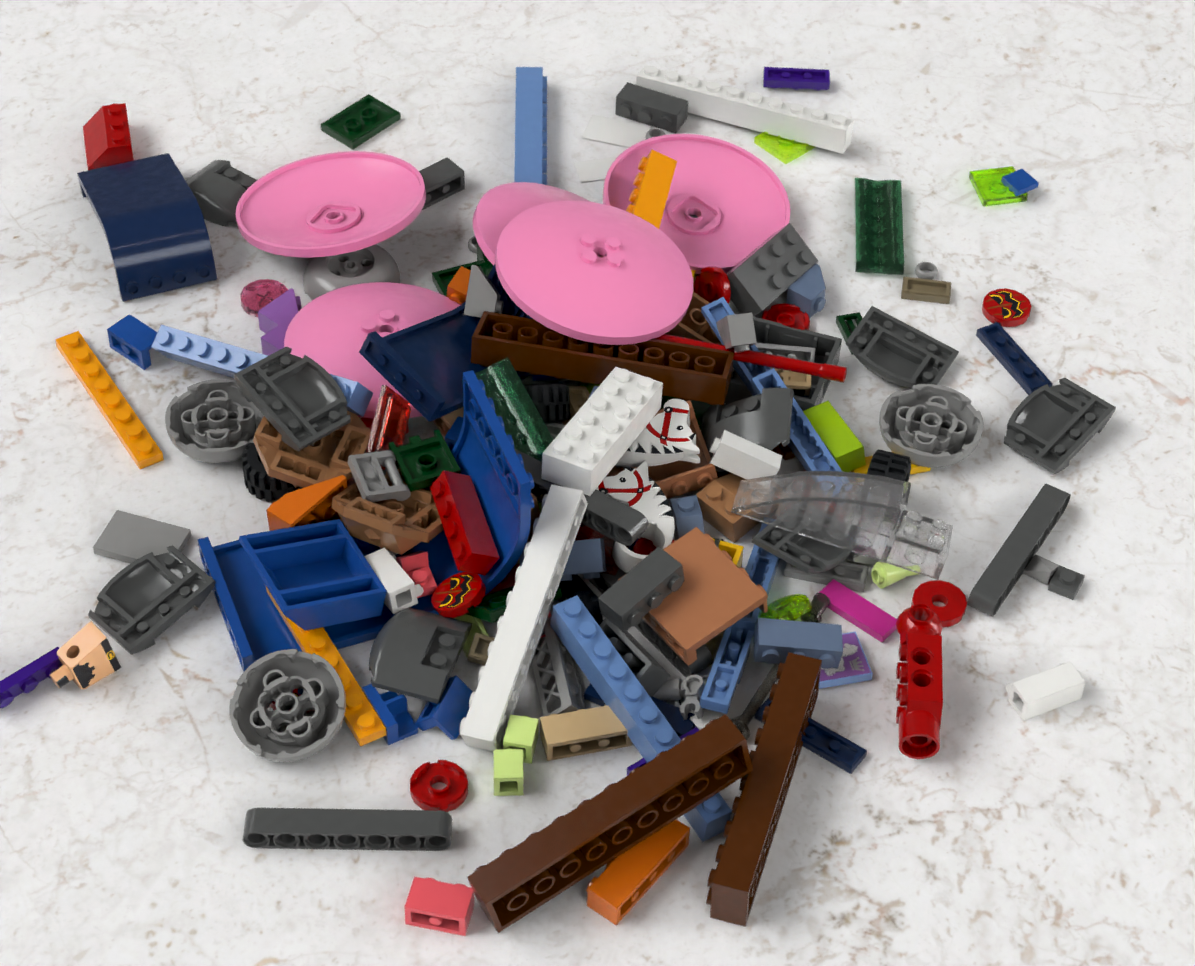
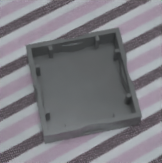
M753 316L757 343L815 348L814 363L838 364L841 338L809 330L795 329L781 323ZM734 367L724 402L726 404L752 396ZM811 375L809 396H804L803 389H792L794 391L793 397L802 411L822 403L831 380Z

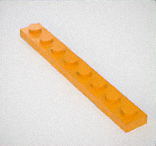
M77 331L55 339L58 350L138 468L143 469L163 461L162 451L80 332Z
M266 586L267 594L301 650L324 658L338 673L346 695L344 721L360 747L386 736L384 724L324 627L306 631L282 613Z

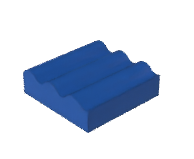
M1024 169L1003 176L1001 181L1005 187L1014 192L1015 196L1038 188L1039 184Z

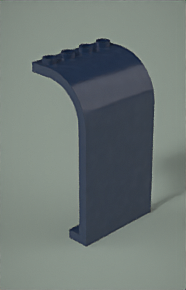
M169 153L77 173L83 198H88L106 236L122 302L218 280L211 243L200 206Z
M494 264L488 278L501 295L500 301H504L502 314L533 319L521 310L508 296L501 285ZM466 301L452 311L381 337L376 331L371 332L367 335L359 351L429 422L464 407L463 372L474 371L477 379L483 381L487 397L515 385L531 375L528 372L508 371L504 368L483 367L479 364L471 363L472 336L481 318L464 315Z

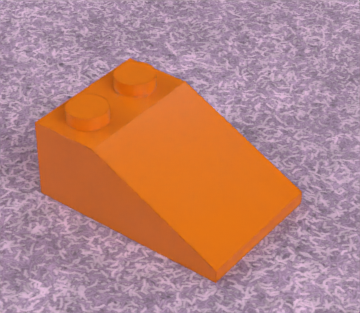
M341 475L284 494L266 509L269 531L336 519L341 520L338 512L331 507L332 498L348 487L347 477Z

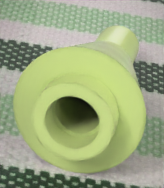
M876 562L871 571V577L873 582L883 589L906 576L920 574L921 568L919 564L904 566Z

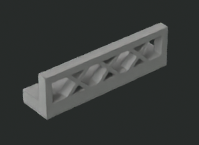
M551 619L545 622L541 636L545 634L546 637L541 647L536 648L531 662L543 717L550 714L587 709L576 662L550 626ZM547 654L550 655L551 659L546 669H544L541 664ZM554 676L556 680L551 691H549L546 686L550 677ZM559 698L562 706L552 712L551 708L555 699Z

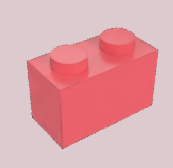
M414 877L405 904V922L407 925L466 936L475 906L474 892L471 887L463 884H450L433 878Z

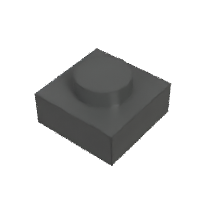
M1059 565L1049 583L1048 590L1074 600L1083 584L1085 575Z

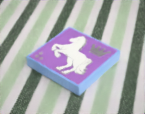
M856 631L842 634L843 654L838 669L821 668L819 689L872 680V671Z

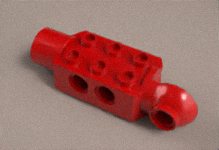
M916 603L905 609L896 621L897 631L900 634L898 655L899 661H902L897 662L896 679H899V683H901L897 684L896 701H899L900 705L897 706L896 723L899 724L900 752L910 758L925 759L934 756L940 749V724L943 706L942 636H940L942 624L931 606L924 603Z

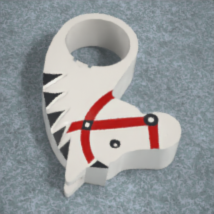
M681 399L667 401L664 404V412L657 414L651 419L615 466L639 467L644 461L648 463V466L663 465L678 460L700 463V457L697 455L700 454V449L696 446V433H693L689 428L690 411L688 403Z
M646 461L642 462L637 469L625 467L617 475L606 476L596 490L638 510L647 518L649 526L638 539L641 537L649 539L656 548L660 547L661 549L672 544L675 530L672 509L661 488L648 476V463ZM614 541L612 549L613 560L626 573L648 556L634 553L625 545Z

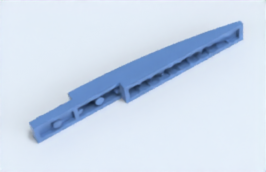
M722 297L701 307V313L722 345H724L716 322L727 315L735 314L725 298ZM755 344L749 346L751 351L760 352ZM733 361L734 369L752 396L762 394L763 388H787L774 368ZM793 397L788 447L828 500L832 501L852 491L853 487Z
M765 516L759 532L776 518ZM754 544L745 570L750 579L756 585H761L767 595H769L780 558ZM756 608L725 630L700 698L701 708L725 714L728 713L737 684H740L754 642L753 634L757 620L763 614L759 608Z

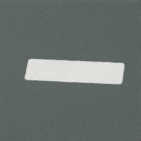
M754 686L733 696L726 715L731 720L762 705L768 697L758 687ZM706 709L701 719L694 715L690 717V720L701 730L708 722L720 718L725 713Z

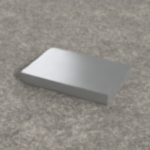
M117 510L93 546L94 554L131 564L153 552L154 556L168 553L167 547L172 545L182 552L191 537V529Z

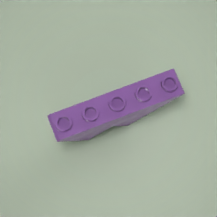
M292 288L258 311L259 328L266 333L261 337L262 354L269 356L284 348L287 328L294 316L302 309L300 296H295L294 289Z

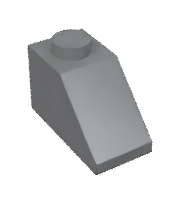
M472 265L464 315L481 318L484 311L502 314L504 301H500L501 295L481 267Z
M752 312L727 315L716 322L726 349L734 348V353L750 350L749 346L757 343Z

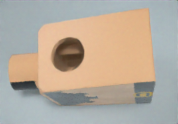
M90 621L58 649L56 654L63 666L50 674V677L59 689L71 680L80 689H86L117 671L121 666L106 636Z

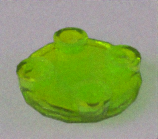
M790 594L767 605L768 611L766 613L762 612L760 618L795 621L803 614L809 612L812 609V605L806 595Z

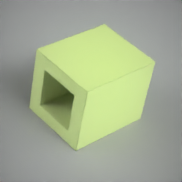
M510 714L503 739V749H523V763L532 764L538 740L539 719Z
M506 748L494 750V796L524 795L523 749Z

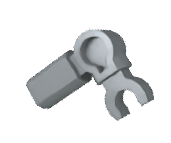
M690 675L684 681L681 679L667 680L653 696L662 701L683 700L684 697V702L680 706L683 719L687 720L688 713L692 710H695L698 719L703 717L704 711L700 705V698L705 683L699 675Z

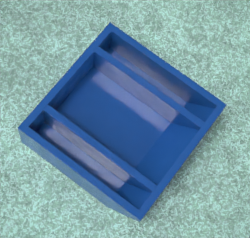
M340 519L239 536L240 544L282 613L305 631L381 616L387 590Z

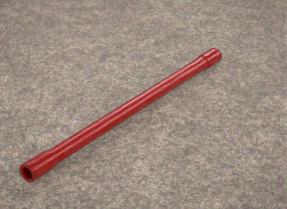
M668 334L655 338L657 340L734 352V348L726 349L724 345ZM751 350L734 353L735 361L818 376L822 379L843 383L846 378L847 367L826 363L819 364Z

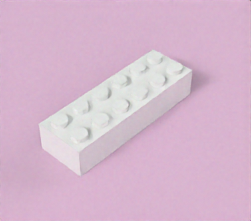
M615 367L542 453L541 479L563 487L582 490L585 495L591 496L660 410L663 383L650 377Z

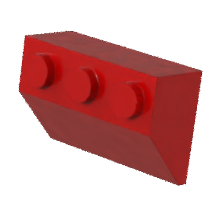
M126 103L102 106L83 126L88 170L134 161Z

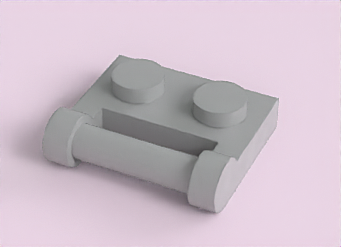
M391 450L349 455L347 463L362 499L370 502L389 499L404 501L410 497L411 492L402 481L395 465V455ZM380 464L385 467L393 486L388 485Z

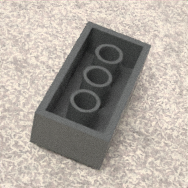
M791 223L772 234L727 273L731 288L730 299L741 314L752 312L753 316L760 313L813 265L819 262Z

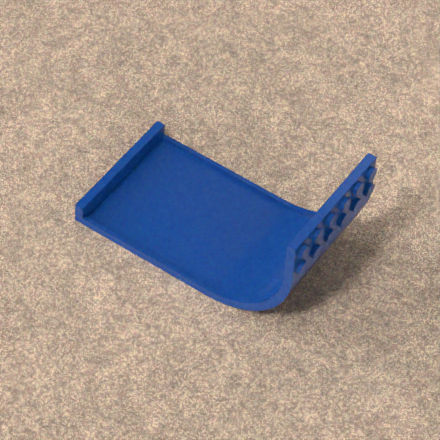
M471 370L463 372V424L451 453L461 469V474L471 476L500 557L486 575L478 574L486 587V595L511 571L525 548L530 532L531 509L534 508V501L531 495V489H534V481L531 473H526L521 454H516L514 450L512 436L505 433L503 419L501 416L496 415L492 398H487L483 381L478 380L474 371ZM444 530L430 540L429 543L420 542L402 554L406 555L421 550L427 551L429 567L437 586L454 574L463 572L457 569ZM208 537L198 539L202 564L206 574L216 582L213 593L243 672L251 664L267 654L286 649H297L299 652H303L267 594L264 581L239 540L212 547ZM352 537L364 556L380 550V547ZM432 594L417 598L418 604L411 606V608L439 615L431 602ZM384 604L381 616L326 626L324 629L338 650L375 639L382 627L395 614Z

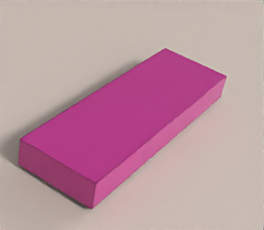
M835 579L817 594L816 601L880 642L887 639L897 629L896 618Z

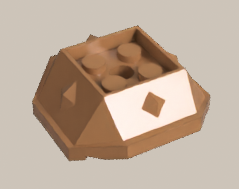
M347 411V415L351 416L350 423L301 451H297L281 440V434L264 416L254 434L253 442L268 476L291 483L295 488H304L341 475L347 477V480L353 478L347 463L349 455L366 453L372 441L373 432L366 428L357 414Z
M399 471V474H400V476H401V478H402V481H403V483L406 485V483H405V481H404V479H403V477H402V475H401V473H400V471ZM386 472L385 478L388 482V485L393 486L388 476V473ZM354 482L332 498L331 507L338 512L343 525L352 537L381 548L385 547L386 550L400 555L420 542L429 543L430 540L444 530L430 487L412 491L410 497L404 501L389 499L370 502L362 499L356 482Z

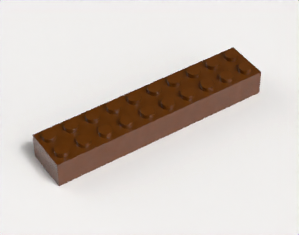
M487 311L483 312L474 331L471 347V363L479 364L483 367L492 366L504 368L508 371L516 370L528 372L532 375H546L557 379L576 380L585 384H601L611 371L618 367L662 382V396L677 397L686 401H701L710 405H724L732 378L734 352L657 339L627 345L586 342L560 334L534 319Z
M788 652L785 663L780 662L776 676V679H779L777 684L772 685L769 701L772 702L770 706H765L762 717L764 725L763 728H758L754 744L757 747L755 751H750L753 771L741 778L739 790L742 792L740 797L736 796L732 806V814L734 816L732 821L728 820L724 830V838L726 840L724 845H719L716 854L717 867L716 869H711L707 887H710L706 904L711 905L710 918L746 927L803 746L802 734L805 736V729L809 726L808 717H812L818 698L822 660Z
M726 714L718 719H713L693 735L684 737L680 743L671 749L660 752L652 761L642 767L633 769L625 778L617 783L608 785L595 797L581 802L576 809L564 816L557 817L549 826L539 832L530 834L519 845L505 850L498 858L487 865L478 867L467 879L481 909L496 931L499 933L753 771L746 738Z

